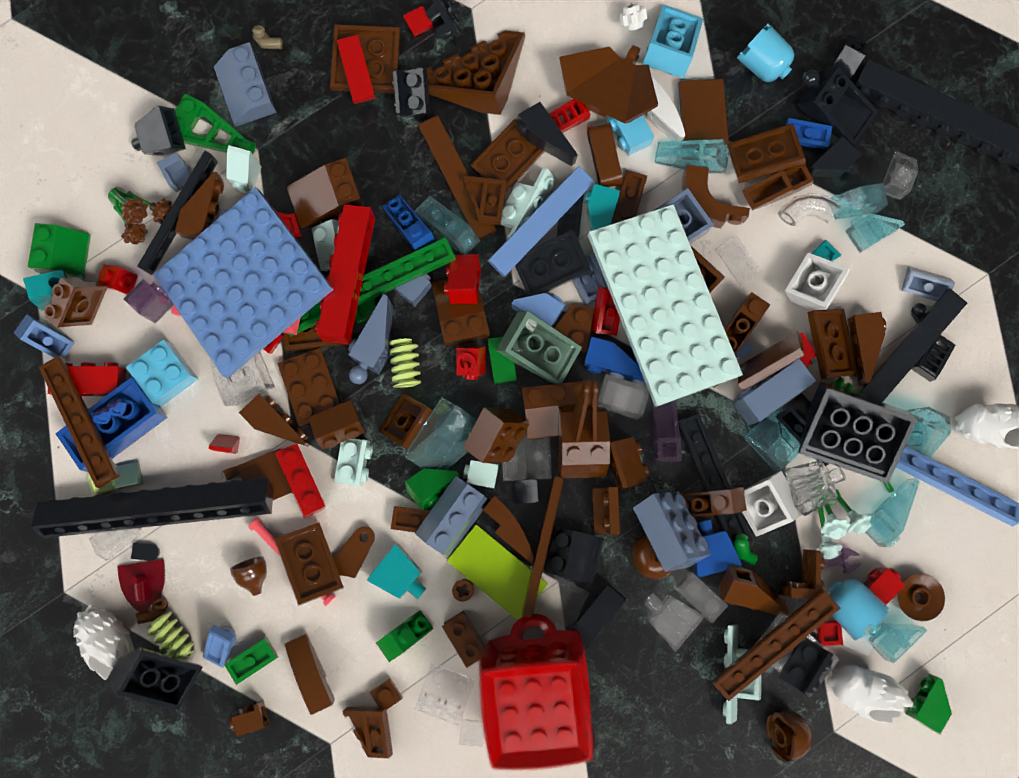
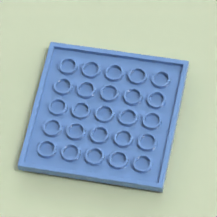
M256 187L153 274L225 378H229L334 290L261 191Z

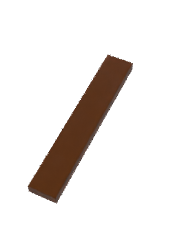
M437 115L418 124L476 241L496 233L497 230L494 224L478 222L464 184V176L469 175L439 116Z
M57 356L39 366L41 374L95 487L100 488L120 477L64 358Z
M555 476L552 479L521 616L531 618L564 481L560 477Z
M822 588L715 677L712 683L729 702L841 608Z

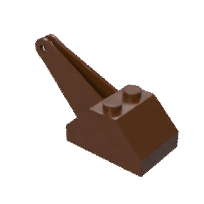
M592 379L591 407H587L589 382L588 380H583L575 408H558V475L560 478L606 477L610 464V436L607 410L605 407H597L596 405L598 395L597 379Z

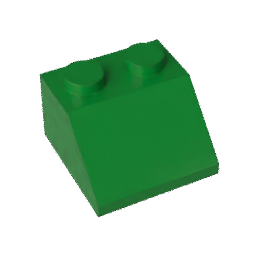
M35 223L28 268L40 274L63 270L69 277L82 274L84 278L91 235L58 225Z

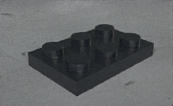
M573 229L530 249L515 265L528 297L546 293L592 272Z

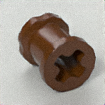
M467 579L457 581L452 588V595L461 602L469 600L474 592L472 582ZM463 584H466L469 594L465 593L463 596H460V590L457 589V586L462 587Z

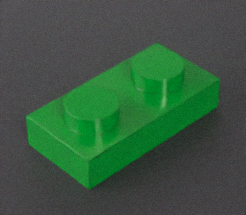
M266 637L224 664L237 685L277 659L278 655Z

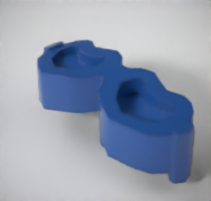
M126 398L118 399L116 403L108 405L107 409L104 408L99 412H94L93 422L107 424L111 415H123L127 405Z

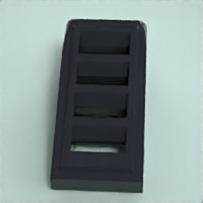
M940 335L913 366L912 370L929 382L936 380L956 345ZM937 341L947 346L946 350L937 345ZM933 348L942 353V356H939L937 353L932 351ZM929 355L937 359L938 362L936 363L930 358H928ZM925 362L933 366V369L926 366Z

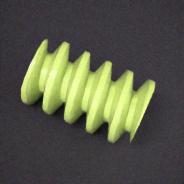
M396 339L389 342L391 347H395L390 350V355L396 356L390 362L393 365H397L391 369V372L398 374L392 377V381L398 383L393 386L394 388L413 387L421 383L420 380L414 379L415 376L420 374V371L414 370V367L419 366L420 363L413 361V358L418 357L419 354L412 352L413 349L418 348L417 344L411 342L412 339Z
M167 612L147 627H151L148 635L153 636L157 634L153 642L155 644L163 642L159 650L169 649L165 655L185 660L195 652V650H191L195 642H185L189 634L180 636L183 626L174 628L178 620L169 621L168 618L172 612Z

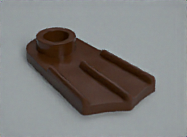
M366 526L358 528L333 559L340 576L357 577L375 541V533L371 528ZM362 533L368 534L369 538L367 541L361 539Z

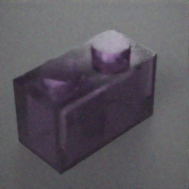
M144 279L123 298L139 315L155 324L173 306L172 301L162 287L154 281L150 284Z

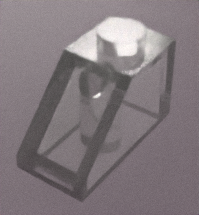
M896 151L880 192L899 200L911 192L918 173L917 159Z

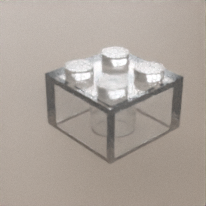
M617 373L606 374L598 390L597 407H605L608 411L636 420L643 416L650 394L646 383L639 380H633L632 382L623 380L624 376Z

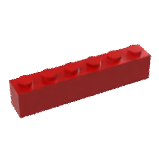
M344 205L343 212L339 214V231L334 236L335 250L334 254L330 256V273L326 277L334 290L321 300V316L315 326V331L323 342L350 345L376 218L371 207Z

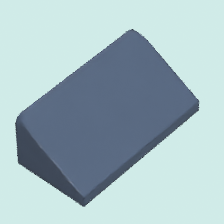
M908 266L902 291L937 301L947 289H953L955 282L951 278Z

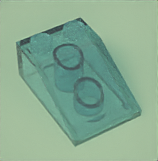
M441 398L404 457L422 469L448 470L468 452L463 446L477 419L452 402Z

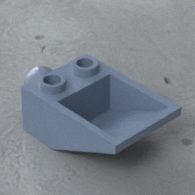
M384 294L360 336L351 342L348 349L350 351L349 356L359 364L349 372V378L355 384H362L366 381L368 376L367 369L379 375L390 356L391 346L389 342L391 341L393 306L388 296Z

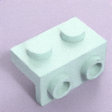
M333 219L311 228L321 271L330 270L329 259L335 250L334 236L336 233L338 234L339 224L338 220Z

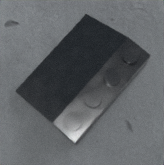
M820 381L810 405L798 452L889 483L918 419L909 411Z

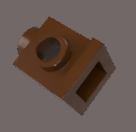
M264 700L256 703L254 708L252 705L239 708V713L229 718L232 731H235L236 737L263 729L270 724Z

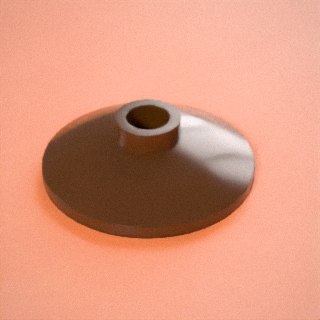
M913 574L902 581L905 587L897 594V600L906 616L916 621H929L936 618L942 612L945 605V593L943 587L935 578L926 574ZM916 593H920L921 595L919 601L915 600Z

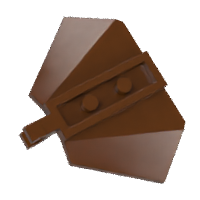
M632 45L625 59L620 58L610 46L559 57L566 95L585 104L586 109L604 118L608 115L626 124L658 107L649 64L635 65L639 59L637 54L641 48Z

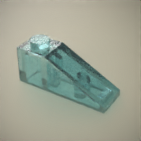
M723 139L658 142L655 163L679 169H685L686 165L709 167L708 174L726 173L729 152Z
M431 196L415 210V213L442 238L446 237L449 245L462 255H467L480 242L470 225Z
M917 478L907 479L871 514L872 517L869 520L871 527L865 533L879 547H891L899 541V535L904 531L920 481Z

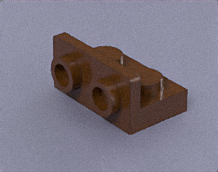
M618 487L592 489L594 534L620 535Z

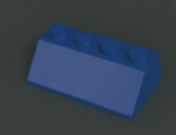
M133 377L88 409L93 419L94 412H99L104 408L107 409L108 405L116 403L118 399L126 398L127 400L126 410L123 415H111L107 424L94 422L112 459L168 418L159 405L152 404ZM67 426L63 427L55 433L79 470L88 472Z

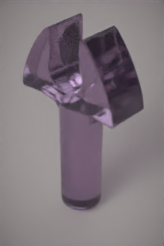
M842 548L841 554L838 557L824 559V567L841 566L843 573H851L861 564H849L845 562V559H848L849 556H860V554L851 549Z

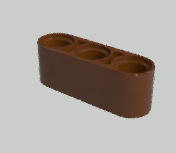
M610 123L587 127V137L598 185L605 187L622 185V172Z

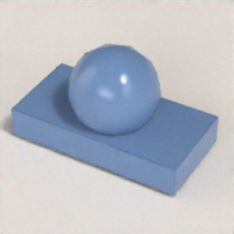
M213 625L208 633L203 658L224 668V664L228 662L231 648L237 640L235 631L227 626L219 628Z

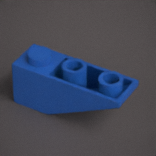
M400 194L382 206L414 252L436 242L432 232Z
M591 337L583 367H587V371L595 374H600L602 371L609 373V377L622 380L624 377L631 379L633 384L645 385L639 365L613 342Z

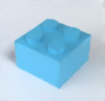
M164 339L126 367L152 404L159 406L165 405L198 380L174 345Z

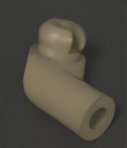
M257 25L253 27V39L261 48H283L282 38H270L264 32L263 26Z

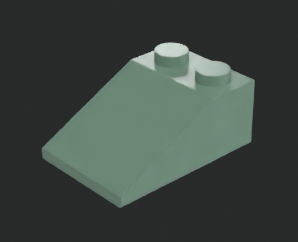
M520 311L517 312L496 351L553 384H561L582 347L530 312Z

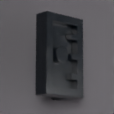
M422 67L407 71L393 70L392 84L395 91L394 107L396 114L407 118L431 114L427 69Z
M806 637L795 646L777 677L809 696L810 693H814L820 685L819 678L822 673L830 669L833 663L831 658L834 654Z

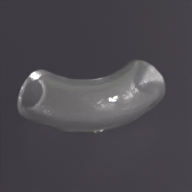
M808 193L791 199L781 207L778 215L785 223L791 226H795L802 218L807 216H816L828 223L842 205L826 195Z

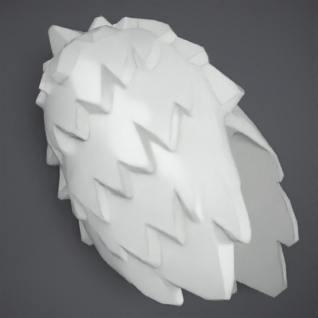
M975 403L955 417L957 424L954 431H961L966 439H971L981 444L986 443L998 448H1019V405L996 403L986 406Z
M90 604L85 611L77 613L78 619L73 627V638L76 637V646H79L81 657L84 658L88 667L92 671L95 670L104 680H107L117 660L134 651L133 643L129 636L130 631L122 625V621L118 620L114 614L107 612L106 609H98Z
M857 664L832 668V676L827 680V683L833 687V692L840 701L848 706L851 711H856L865 719L891 723L893 722L892 718L901 716L899 711H904V707L913 706V702L907 695L908 691L895 682L894 678L880 672L858 667Z

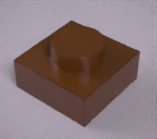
M391 678L369 692L379 708L389 709L403 699Z

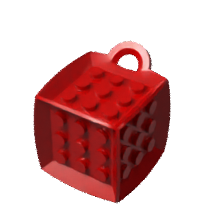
M532 614L531 618L523 616L514 623L510 635L489 640L480 654L481 717L490 766L498 770H538L590 761L594 754L595 741L590 718L589 679L582 635L578 631L556 630L554 623L548 617L541 614ZM530 627H539L544 631L545 637L523 639V633Z

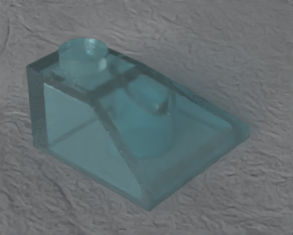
M931 407L909 409L907 411L918 420L906 446L931 458L951 433L950 416Z
M779 408L761 420L743 437L774 471L785 468L799 454L800 447L799 441L775 417L781 411Z

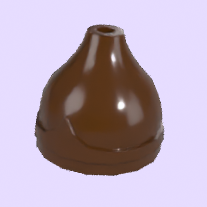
M264 557L251 558L230 568L231 576L236 584L248 590L253 596L262 593V585L267 575V565Z

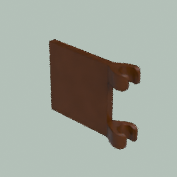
M281 448L221 472L223 479L231 480L239 475L242 480H250L257 477L268 478L274 489L273 501L292 493L275 455V452L280 451Z

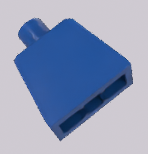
M711 519L698 522L700 534L707 541L711 555L693 565L694 576L702 577L726 571L730 565L741 567V562L727 532H714Z

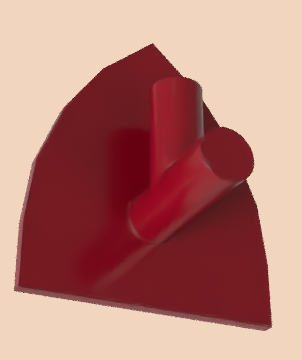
M164 559L117 566L120 587L126 600L136 611H147L152 602L162 595L165 584Z

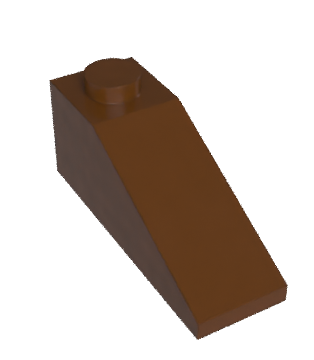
M882 312L859 314L847 319L858 375H856L858 386L871 382L887 327L886 320L882 317Z

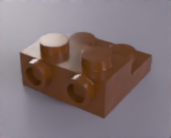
M61 277L58 284L54 285L52 289L53 298L44 309V318L57 328L92 325L108 286L103 282H84L79 277Z

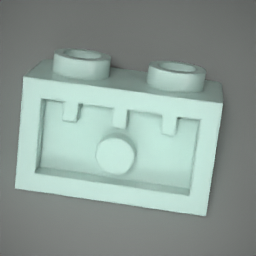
M348 439L341 442L334 482L363 487V482H367L369 469L366 468L367 459H371L373 451L370 441Z

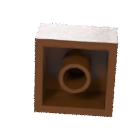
M484 407L463 448L481 463L509 462L515 456L516 448L525 437L530 423L511 409Z

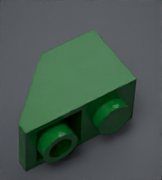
M424 468L405 481L406 492L423 511L429 507L433 508L455 476L459 478V474L457 471Z
M419 610L378 640L376 644L388 662L407 651L434 628L422 611Z
M928 674L920 682V690L916 697L911 699L913 706L908 707L906 715L928 729L941 734L952 712L943 680Z

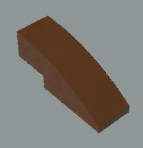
M801 164L785 171L782 170L742 190L753 211L811 186L814 180L806 165Z
M494 496L483 511L500 524L495 533L531 563L534 558L524 531L508 508Z
M307 633L285 643L293 674L310 715L332 706L335 698L325 679L327 675Z

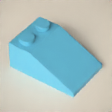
M663 4L643 64H649L650 68L667 72L672 76L684 78L692 61L704 18Z

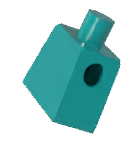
M63 270L23 278L29 300L41 311H44L45 307L50 304L53 298L52 289L54 285L58 284L61 277H69ZM82 274L73 276L79 277L81 280L84 281Z
M398 544L392 547L367 579L368 582L399 599L407 591L416 599H419L426 590V587L416 580L422 573V570Z

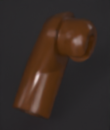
M162 597L156 598L147 611L136 613L137 625L154 621L162 616L168 607L167 600Z

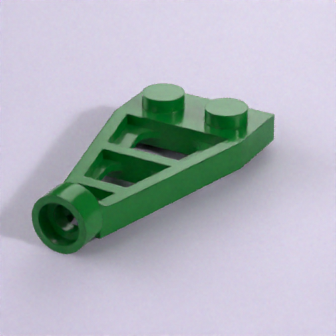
M187 94L183 96L175 113L185 144L227 153L228 146L230 145L251 151L254 154L256 149L254 142L245 139L205 103ZM200 117H205L213 125L207 136L192 133ZM220 129L231 135L226 145L214 141Z

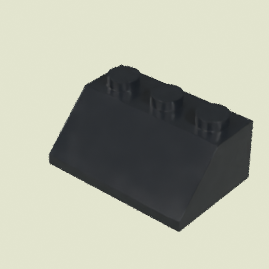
M139 647L117 660L106 682L115 695L179 710L203 667L196 663Z

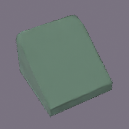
M139 462L116 466L120 477L114 480L115 489L143 484Z

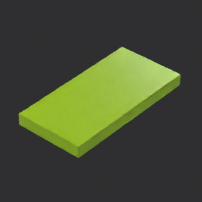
M475 525L448 558L447 562L518 620L522 617L521 612L531 569L478 525ZM542 578L540 580L537 597L548 585V583L545 582Z

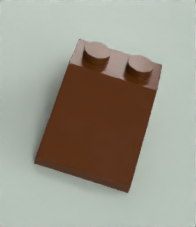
M346 158L325 164L287 186L300 228L339 216L343 212L344 205L364 207Z
M448 279L432 282L446 348L490 338L480 290L478 304H450L449 295H445L444 283Z

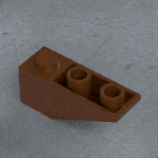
M213 172L180 210L175 232L182 238L194 240L213 223L214 216L218 214L219 195L223 193L224 181L217 172Z
M753 292L745 297L724 329L735 356L770 306L769 303Z
M258 394L239 412L255 430L306 447L310 446L307 441L308 435L301 428L296 430L291 425L293 422L292 418L284 411L280 413L275 408L278 404L269 395L265 397Z
M744 487L680 494L685 499L686 507L693 517L734 514L747 510Z
M734 565L728 567L719 585L723 602L748 607L752 610L768 612L777 616H790L785 599L755 572Z

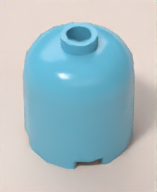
M768 23L747 45L745 50L738 55L737 59L761 80L771 82L778 77L783 79L792 70L790 64L794 60V50Z
M847 579L842 583L837 580L828 588L831 592L829 596L841 608L833 615V618L854 640H858L866 635L863 630L870 624L875 627L888 613L889 607L857 579Z

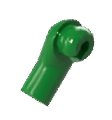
M737 534L735 536L734 549L739 559L754 565L758 560V556L749 551L748 537L745 534Z

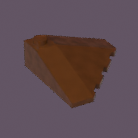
M502 31L497 34V40L488 44L484 40L470 47L471 52L463 57H459L457 53L443 60L444 65L433 71L431 67L427 68L429 94L480 113L501 115L509 97L526 36L525 32Z

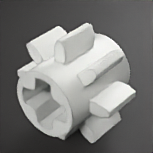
M638 2L625 5L623 13L619 14L621 25L627 26L628 30L641 28L644 19L648 18L646 8L639 6Z

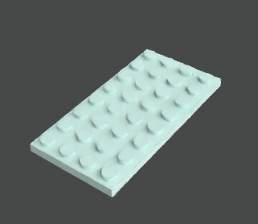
M674 204L588 233V238L655 407L743 375Z

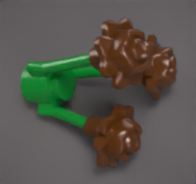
M121 187L113 188L108 194L109 201L114 204L113 209L125 223V233L121 237L125 243L133 245L144 242L145 234L148 233L145 224H138L143 221V218L148 216L147 207L153 211V221L162 224L172 204V201L165 198L160 202L150 203L134 195L131 191L126 192Z

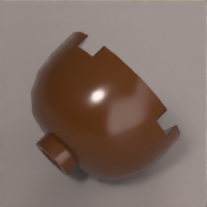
M646 534L636 541L632 547L631 559L634 568L639 574L648 579L658 580L666 578L673 572L664 571Z
M780 711L768 716L766 735L767 739L772 737L774 746L770 748L775 756L782 762L803 758L810 750L812 744V729L805 719L793 711Z

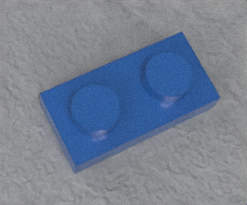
M792 118L787 119L786 125L793 123L801 146L822 150L828 149L832 126Z

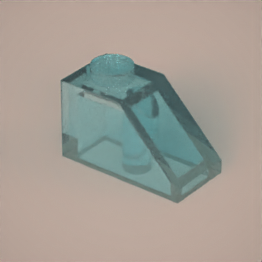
M883 183L861 186L830 198L835 219L878 213L888 205Z
M871 213L864 218L860 215L850 222L852 226L845 232L859 253L896 232L905 224L901 220Z
M881 623L870 629V635L866 640L884 660L895 663L927 630L925 627L914 624Z

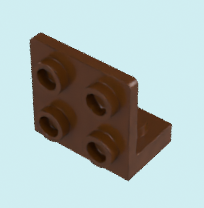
M803 549L802 583L786 581V586L779 585L780 595L791 598L811 599L822 588L824 589V582L821 579V570L824 568V556L821 555V550Z

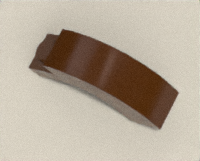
M686 165L682 177V192L687 188L690 190L713 222V227L721 229L726 221L729 224L739 225L747 220L750 208L722 204L712 197L708 189L709 167Z

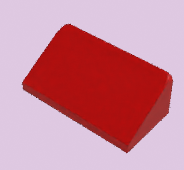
M599 286L591 331L617 336L620 322L618 311L609 289Z

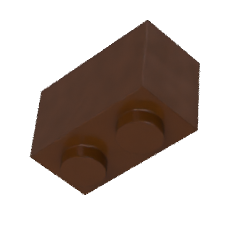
M352 400L308 417L314 438L322 450L333 448L341 442L354 439L365 433L359 412Z

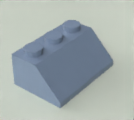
M250 42L228 49L215 64L214 69L234 126L237 127L277 113L256 53Z
M455 476L415 534L442 555L450 557L490 500Z

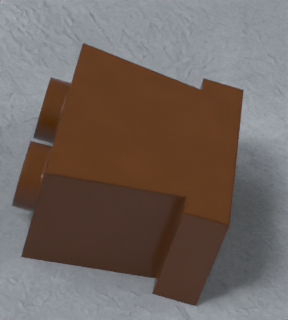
M463 610L445 621L442 628L465 667L468 668L480 660V654L485 644Z

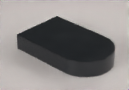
M133 543L131 559L153 561L160 555L159 547L154 544Z

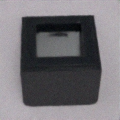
M537 479L514 481L515 504L539 503Z

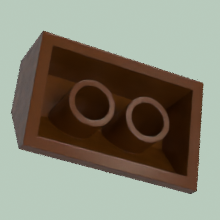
M588 380V382H589V397H588V405H587V407H591V383H592V382H591V380ZM583 381L522 388L525 420L530 423L527 428L528 440L558 437V408H575Z

